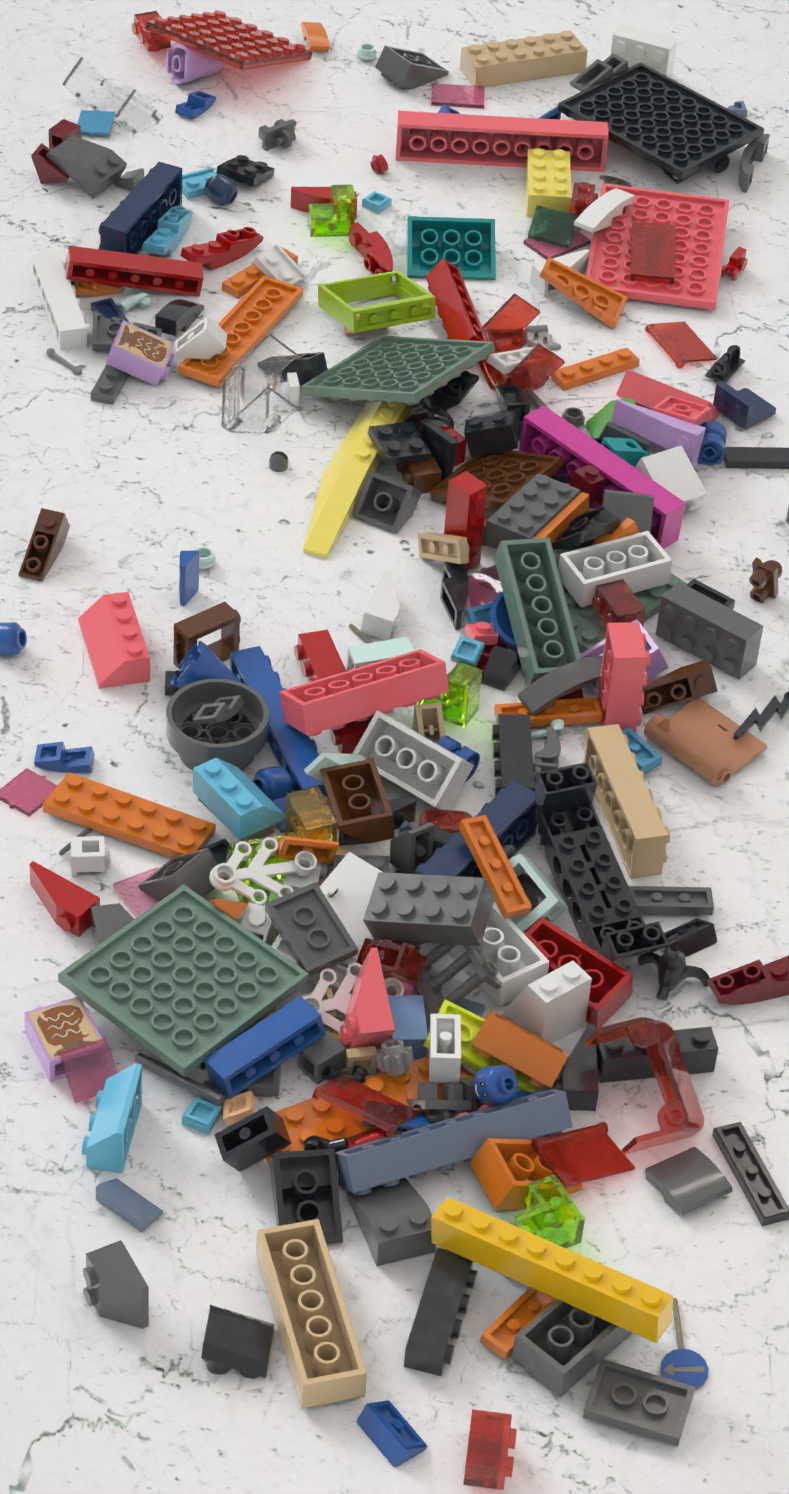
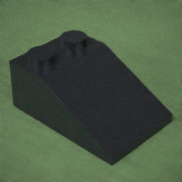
M520 407L475 415L465 421L464 435L470 456L474 457L517 449L521 416Z
M335 1149L272 1153L270 1170L277 1226L319 1219L326 1244L343 1242Z

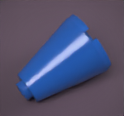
M198 641V646L195 644L179 665L181 674L180 676L174 674L171 685L181 689L190 683L205 679L241 681L205 643Z

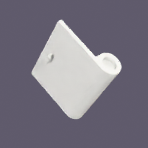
M348 852L320 886L321 891L358 947L357 955L340 962L346 968L351 963L362 965L371 948L377 947L379 952L388 941L374 939L363 921L378 872L382 871L351 852Z

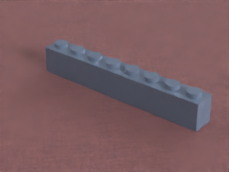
M549 1089L512 1100L507 1104L491 1106L335 1152L341 1188L352 1192L354 1195H364L372 1191L371 1187L382 1185V1187L394 1186L400 1183L399 1179L408 1176L411 1179L424 1177L427 1175L428 1170L437 1168V1170L453 1168L455 1166L454 1162L461 1160L470 1162L487 1138L536 1140V1138L544 1135L547 1138L560 1136L563 1134L562 1130L573 1127L566 1092Z

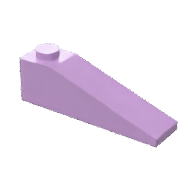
M620 399L616 400L611 419L613 424L650 441L648 449L653 453H659L682 445L695 470L706 430L705 427Z

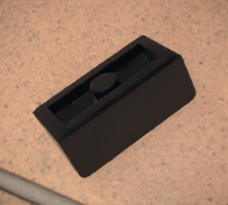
M698 918L664 933L669 943V948L675 952H682L685 957L717 943L714 924Z

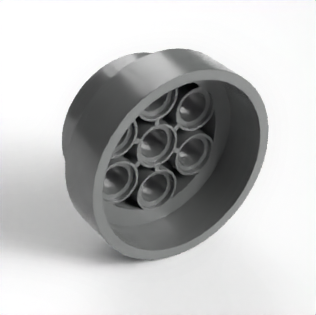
M229 679L199 680L179 689L168 702L166 710L167 739L171 747L179 754L181 761L192 771L194 767L214 758L230 763L242 771L252 763L255 755L262 750L267 742L269 729L268 705L255 689L246 684ZM241 695L244 705L233 717L217 723L194 724L193 718L203 704L214 703L218 697Z

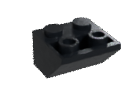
M463 371L459 377L448 381L446 386L436 389L433 393L435 405L447 411L460 404L478 382L479 375Z

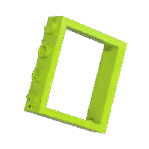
M399 270L318 285V306L352 333L435 318V296ZM395 276V282L390 280V277ZM390 295H397L401 298L400 300L353 308L348 304Z

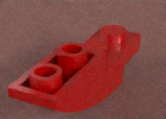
M358 222L351 224L349 242L364 257L365 269L372 275L392 272L393 257L384 238L377 231L369 233Z
M252 227L227 230V232L217 233L215 241L183 247L180 256L187 261L202 263L208 270H213L245 256L263 241L264 237Z

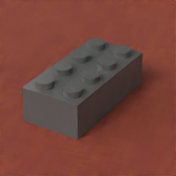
M538 473L486 520L485 545L498 549L501 541L533 539L580 494V489Z
M677 582L661 596L656 628L657 636L705 660L707 663L739 680L757 664L763 625L681 582Z
M378 872L363 921L372 937L376 940L481 946L495 896L485 878Z
M556 1299L515 1335L512 1359L561 1398L600 1363L601 1359H604L629 1337L632 1332Z

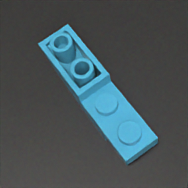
M182 206L170 208L158 220L157 230L143 243V251L170 257L181 242L192 218L193 211L186 210Z

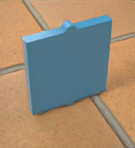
M81 110L77 123L81 125V135H90L91 137L110 136L115 112Z

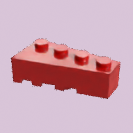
M543 917L525 933L526 937L549 960L548 974L574 961L592 978L586 1021L588 1024H595L596 1032L632 996L633 974Z

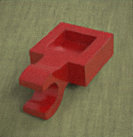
M738 247L733 252L728 264L722 267L721 277L727 274L732 277V281L737 279L739 272L744 271L748 261L745 258L747 249Z

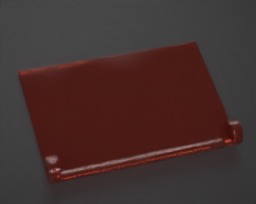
M685 321L648 324L645 327V331L650 333L679 369L683 368L686 362L717 360V357Z
M341 1075L317 1087L312 1095V1098L315 1100L321 1098L386 1130V1134L390 1137L394 1135L398 1126L418 1116L420 1113L345 1075Z
M606 1122L543 1138H533L531 1141L532 1148L564 1187L632 1171L636 1168L607 1135L608 1125Z

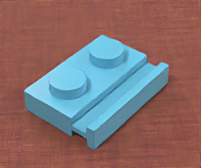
M211 167L183 174L182 194L187 199L206 195L207 188H205L207 180L211 176L215 177L217 175L214 169Z

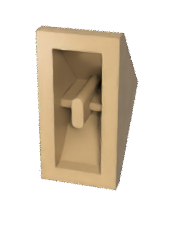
M441 702L414 705L412 730L435 743L445 736Z

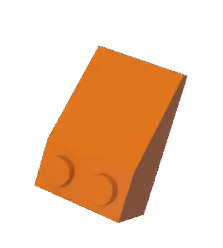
M487 1138L469 1162L495 1210H521L581 1191L583 1188L557 1140Z

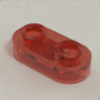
M428 809L420 814L419 827L431 822L434 826L450 833H458L460 831L458 827L460 821L472 816L464 811Z

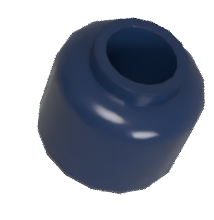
M217 174L215 177L211 176L205 184L207 197L221 206L232 204L237 197L238 189H236V182L223 174Z

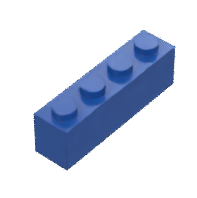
M299 996L206 1057L204 1063L209 1079L229 1099L325 1036L326 1033L321 1014Z

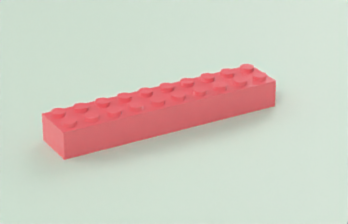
M398 111L396 161L526 168L528 149L541 148L553 151L560 149L570 151V170L604 172L609 136L608 123Z

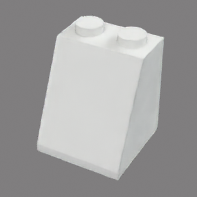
M682 445L642 457L635 467L686 503L685 510L693 511L699 508L707 495Z
M571 961L528 984L508 1005L503 1015L510 1021L553 1044L585 1026L592 978L574 961Z

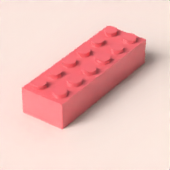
M419 649L279 691L284 722L307 736H317L323 730L330 728L340 729L349 722L366 721L377 710L388 714L393 712V709L401 706H414L417 704V701L437 699L440 697V694L449 692L445 661Z

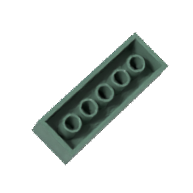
M550 538L501 541L494 559L526 686L528 687L530 681L538 680L563 665L579 660L581 656Z

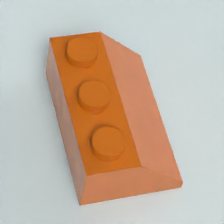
M491 1009L472 1045L477 1047L475 1050L477 1054L488 1060H491L492 1056L503 1061L502 1065L509 1067L515 1075H517L518 1071L528 1075L527 1081L540 1089H543L545 1085L550 1088L552 1087L568 1058V1052Z

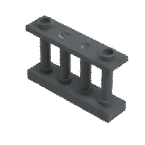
M392 941L419 994L423 995L424 1003L430 1015L438 1014L444 1000L457 1004L484 981L496 990L501 987L496 977L498 974L497 969L486 959L479 946L463 945L466 952L434 977L430 972L432 965L456 946L455 944H439L426 956H422L419 950H421V945L424 942ZM473 962L478 972L447 997L443 996L441 993L442 986Z

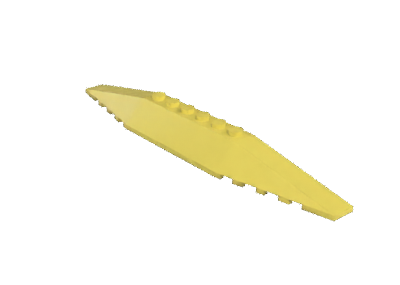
M387 401L366 402L323 472L303 553L327 559L355 511L370 471L376 473L377 466L382 458L367 434L369 426L403 423L411 417V410L414 405H407L405 402L388 404Z

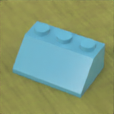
M214 758L193 768V793L239 840L285 819V814L238 767L221 759Z
M138 1063L107 1078L103 1091L98 1090L95 1104L98 1110L97 1113H92L90 1116V1137L85 1136L82 1144V1155H86L87 1168L123 1174L142 1107V1064Z

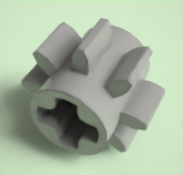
M390 1039L381 1044L382 1049H378V1054H376L378 1069L385 1067L386 1074L391 1076L406 1073L408 1066H411L412 1060H414L412 1046L405 1047L401 1039Z

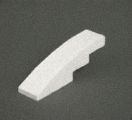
M615 188L596 199L575 220L574 225L592 233L611 226L614 217L622 215L624 206L633 204L635 195Z

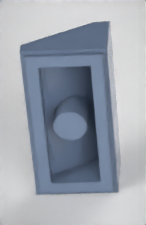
M117 1178L96 1186V1200L141 1232L163 1214V1210Z

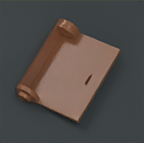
M700 697L693 699L668 719L661 714H655L649 719L644 728L645 736L715 786L726 784L735 773L767 749V745L748 731L738 740H734L733 735L740 726Z

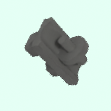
M280 119L272 127H267L266 125L259 127L258 137L262 140V148L267 151L280 145L285 149L291 147L292 141L296 140L294 131L296 121L294 119L288 121Z
M419 1082L417 1099H409V1108L432 1109L431 1113L425 1115L427 1121L431 1122V1124L454 1118L455 1115L449 1114L448 1109L471 1110V1101L464 1100L462 1083H443V1099H438L439 1083Z

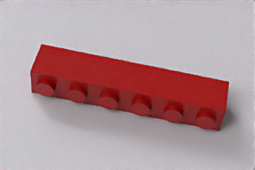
M70 245L65 263L66 280L200 297L204 279L202 263Z
M443 258L425 277L429 285V291L435 296V305L438 309L437 314L442 319V327L447 332V339L487 341L460 270Z
M328 629L298 634V645L294 646V654L296 660L301 662L302 674L308 678V683L346 672ZM369 720L349 722L340 729L330 728L332 743L338 747L340 753L353 754L370 723Z

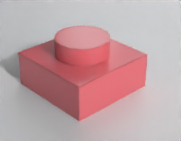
M480 621L466 624L465 634L468 638L483 642L484 645H497L499 636L493 630L490 623Z

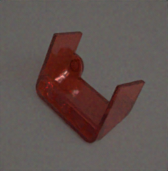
M515 293L482 326L487 341L494 342L495 351L491 354L523 348L527 343L528 336L525 328L540 314L536 307ZM539 343L510 373L503 374L487 363L489 355L485 360L478 362L490 389L495 392L496 386L519 384L522 391L526 388L537 390L543 387L547 380L565 363L562 358Z
M639 1017L597 1028L585 1041L586 1048L628 1037L635 1046L646 1048L665 1105L659 1109L657 1114L661 1130L633 1138L621 1149L623 1155L697 1134L704 1126V1115L672 1027L661 1020Z

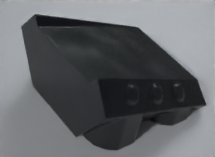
M602 506L584 512L569 523V528L557 536L552 546L563 550L614 531L620 526V518Z
M210 1305L201 1356L206 1361L208 1371L212 1374L223 1375L232 1368L239 1370L240 1374L245 1378L255 1379L260 1376L266 1378L275 1324Z

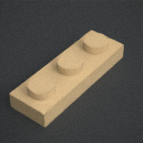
M427 531L417 533L419 555L421 558L457 564L469 562L467 537Z

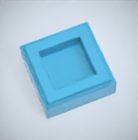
M376 191L362 199V207L378 214L392 204L390 197Z
M460 636L450 656L451 661L475 668L485 648L484 643Z
M194 1097L182 1116V1125L209 1135L222 1115V1106Z

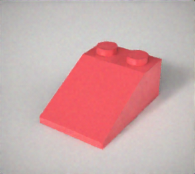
M376 947L371 948L358 971L344 1023L340 1029V1041L346 1046V1049L375 1046L378 1052V1049H382L381 1044L390 1039L395 1031Z

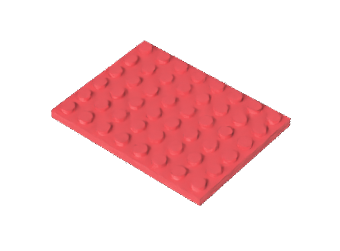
M602 183L600 197L615 188L633 194L635 197L633 204L624 206L622 215L612 219L611 226L593 233L586 276L627 296V299L715 310L729 200Z

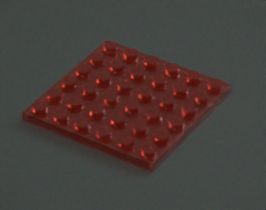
M215 10L214 13H191L190 16L179 15V17L168 16L166 19L155 18V20L147 21L145 29L240 70L311 60L312 52L305 49L306 46L292 44L285 37L273 36L274 33L271 31H261L257 29L258 26L242 23V19L228 17L225 12Z

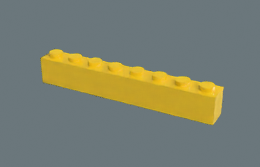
M447 1197L431 1217L433 1244L652 1342L657 1343L672 1322L673 1295L457 1200Z

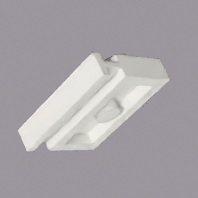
M278 244L257 255L253 261L267 277L295 286L300 281H304L307 276Z

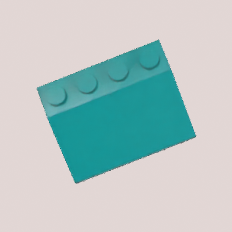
M408 216L406 226L407 277L426 278L425 276L444 258L460 270L463 279L495 280V219Z

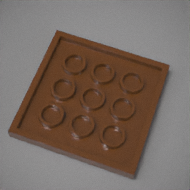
M515 450L474 456L429 491L431 500L446 503L448 481L467 471L488 485L485 509L499 510L538 473L549 478L555 475L564 466L563 459L558 456Z

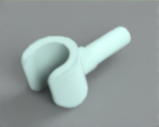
M561 719L553 720L550 727L554 728L559 740H561L565 735L564 721ZM546 729L532 732L531 739L545 737Z

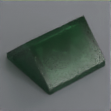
M537 205L528 238L569 248L581 230L580 227L574 225L575 220L579 216Z

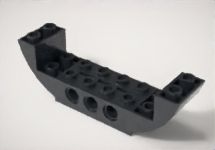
M585 762L536 772V807L545 857L563 900L569 907V914L581 942L612 962L661 951L669 947L659 921L645 924L595 812L592 801L597 788V781L589 763Z

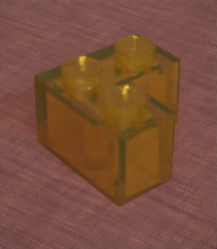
M318 786L287 793L286 836L337 842V832L340 830L331 811L329 799L327 796H323Z

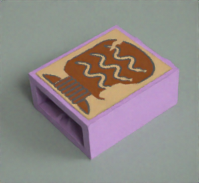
M123 320L114 338L106 364L157 387L160 379L165 380L169 373V366L174 358L173 353H171L174 343Z
M79 997L24 1012L25 1034L49 1082L106 1065V1045L85 1004Z

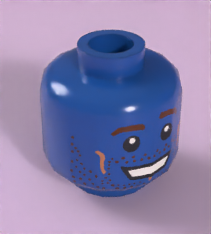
M504 1065L487 1066L480 1069L475 1075L473 1089L476 1098L483 1104H507L517 1094L518 1081L515 1073L509 1067Z

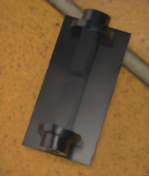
M738 345L729 346L727 353H724L713 364L711 369L705 374V377L711 378L716 382L724 381L727 383L745 363V360L740 358V347Z

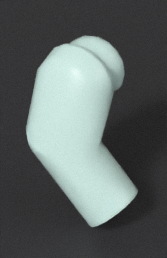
M141 292L127 297L118 303L117 306L124 314L137 304L141 308L148 307L151 304V299L147 297L148 294Z

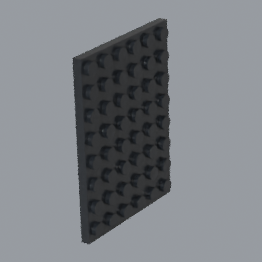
M641 62L559 102L557 109L576 121L607 122L608 139L680 179L695 173L764 135L763 127Z

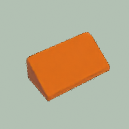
M284 836L277 841L278 849L276 850L277 858L294 860L297 853L309 851L315 855L317 863L332 864L339 847V842Z
M211 899L208 901L233 920H237L248 906V903Z

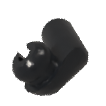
M329 1065L322 1072L324 1080L340 1086L362 1084L368 1075V1070L359 1065L353 1067L352 1073Z
M314 1135L308 1137L303 1144L304 1151L334 1148L335 1152L349 1149L346 1137L328 1140Z

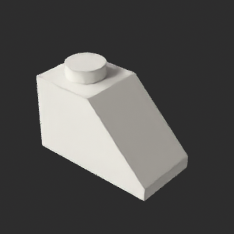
M207 316L175 341L173 355L179 358L210 359L225 350L227 333Z
M431 1014L429 1082L459 1083L461 1015Z

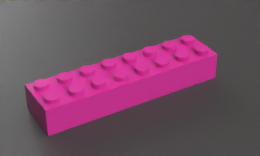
M544 405L524 416L519 451L562 457L564 466L555 475L567 474L570 481L574 470L589 464L596 467L607 477L599 501L591 504L595 508L602 506L605 489L654 495L650 534L663 549L678 540L686 505L683 500Z

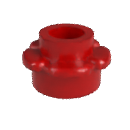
M382 154L378 156L373 155L372 161H370L371 168L375 173L380 172L383 175L384 171L388 170L387 161Z

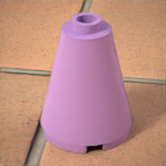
M173 43L172 49H168L166 56V69L168 73L172 74L173 78L170 79L175 84H184L220 72L225 65V59L219 51L184 43Z

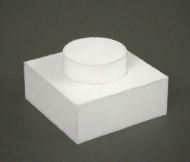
M287 373V382L283 383V395L288 397L290 406L299 405L300 385L297 373Z

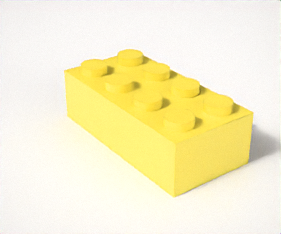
M541 148L528 149L526 162V217L569 219L572 198L570 151L560 149L555 151L543 150Z

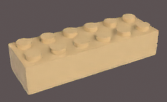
M562 31L555 34L547 33L535 37L527 36L522 39H508L502 42H489L482 45L473 44L461 48L460 70L475 89L582 73L586 69L588 50L572 31Z
M619 724L588 728L583 763H589L597 781L594 796L630 879L661 875L663 863L667 861L666 845L670 842V832L668 827L663 825L660 809L654 805L651 789L646 787L643 771H639L637 767L636 755L629 749L627 735L622 733Z
M319 1219L257 1230L256 1256L301 1409L365 1397L367 1371Z

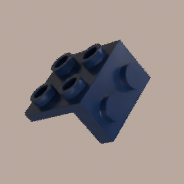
M724 381L716 384L713 405L722 414L744 429L776 414V407L750 389L743 388L737 391Z

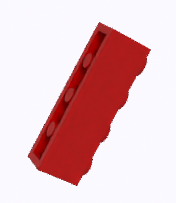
M465 471L448 481L444 534L467 537L469 562L464 564L468 571L480 564L488 485Z

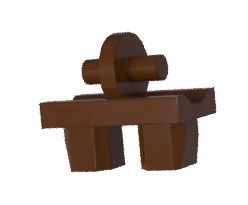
M756 557L752 562L753 573L749 577V581L753 586V589L750 591V597L760 603H764L768 596L775 599L779 594L778 578L782 575V566L774 560L762 563Z

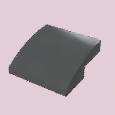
M695 1146L645 1169L646 1180L662 1190L665 1203L682 1215L733 1192L731 1184L719 1168Z

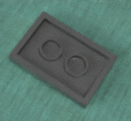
M316 882L265 904V911L300 968L309 973V976L358 954V947Z
M601 1359L584 1408L583 1418L678 1446L696 1387Z

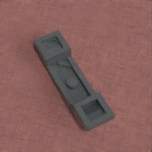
M766 133L749 143L742 153L738 182L741 191L747 193L752 183L753 161L762 162L767 154L770 134Z
M591 656L563 665L530 684L517 697L533 716L553 707L555 700L589 684H593L594 687L599 686L603 657Z

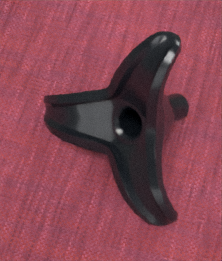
M434 394L424 397L420 400V403L414 405L411 410V417L405 421H413L415 425L420 420L428 418L430 421L444 422L447 427L454 429L453 418L447 411L435 405Z
M666 947L662 956L652 952L638 957V964L640 966L647 963H652L656 966L659 984L656 997L660 1000L667 1001L670 991L676 988L682 980L689 977L699 979L704 987L709 986L707 983V979H710L708 973L702 968L686 965L685 956L680 951L675 952Z

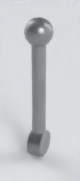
M53 348L47 349L46 354L48 357H54L73 370L74 375L82 374L80 366L72 365L56 354Z

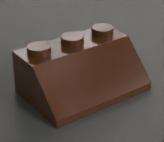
M374 758L320 769V774L340 831L367 844L395 838L393 813Z

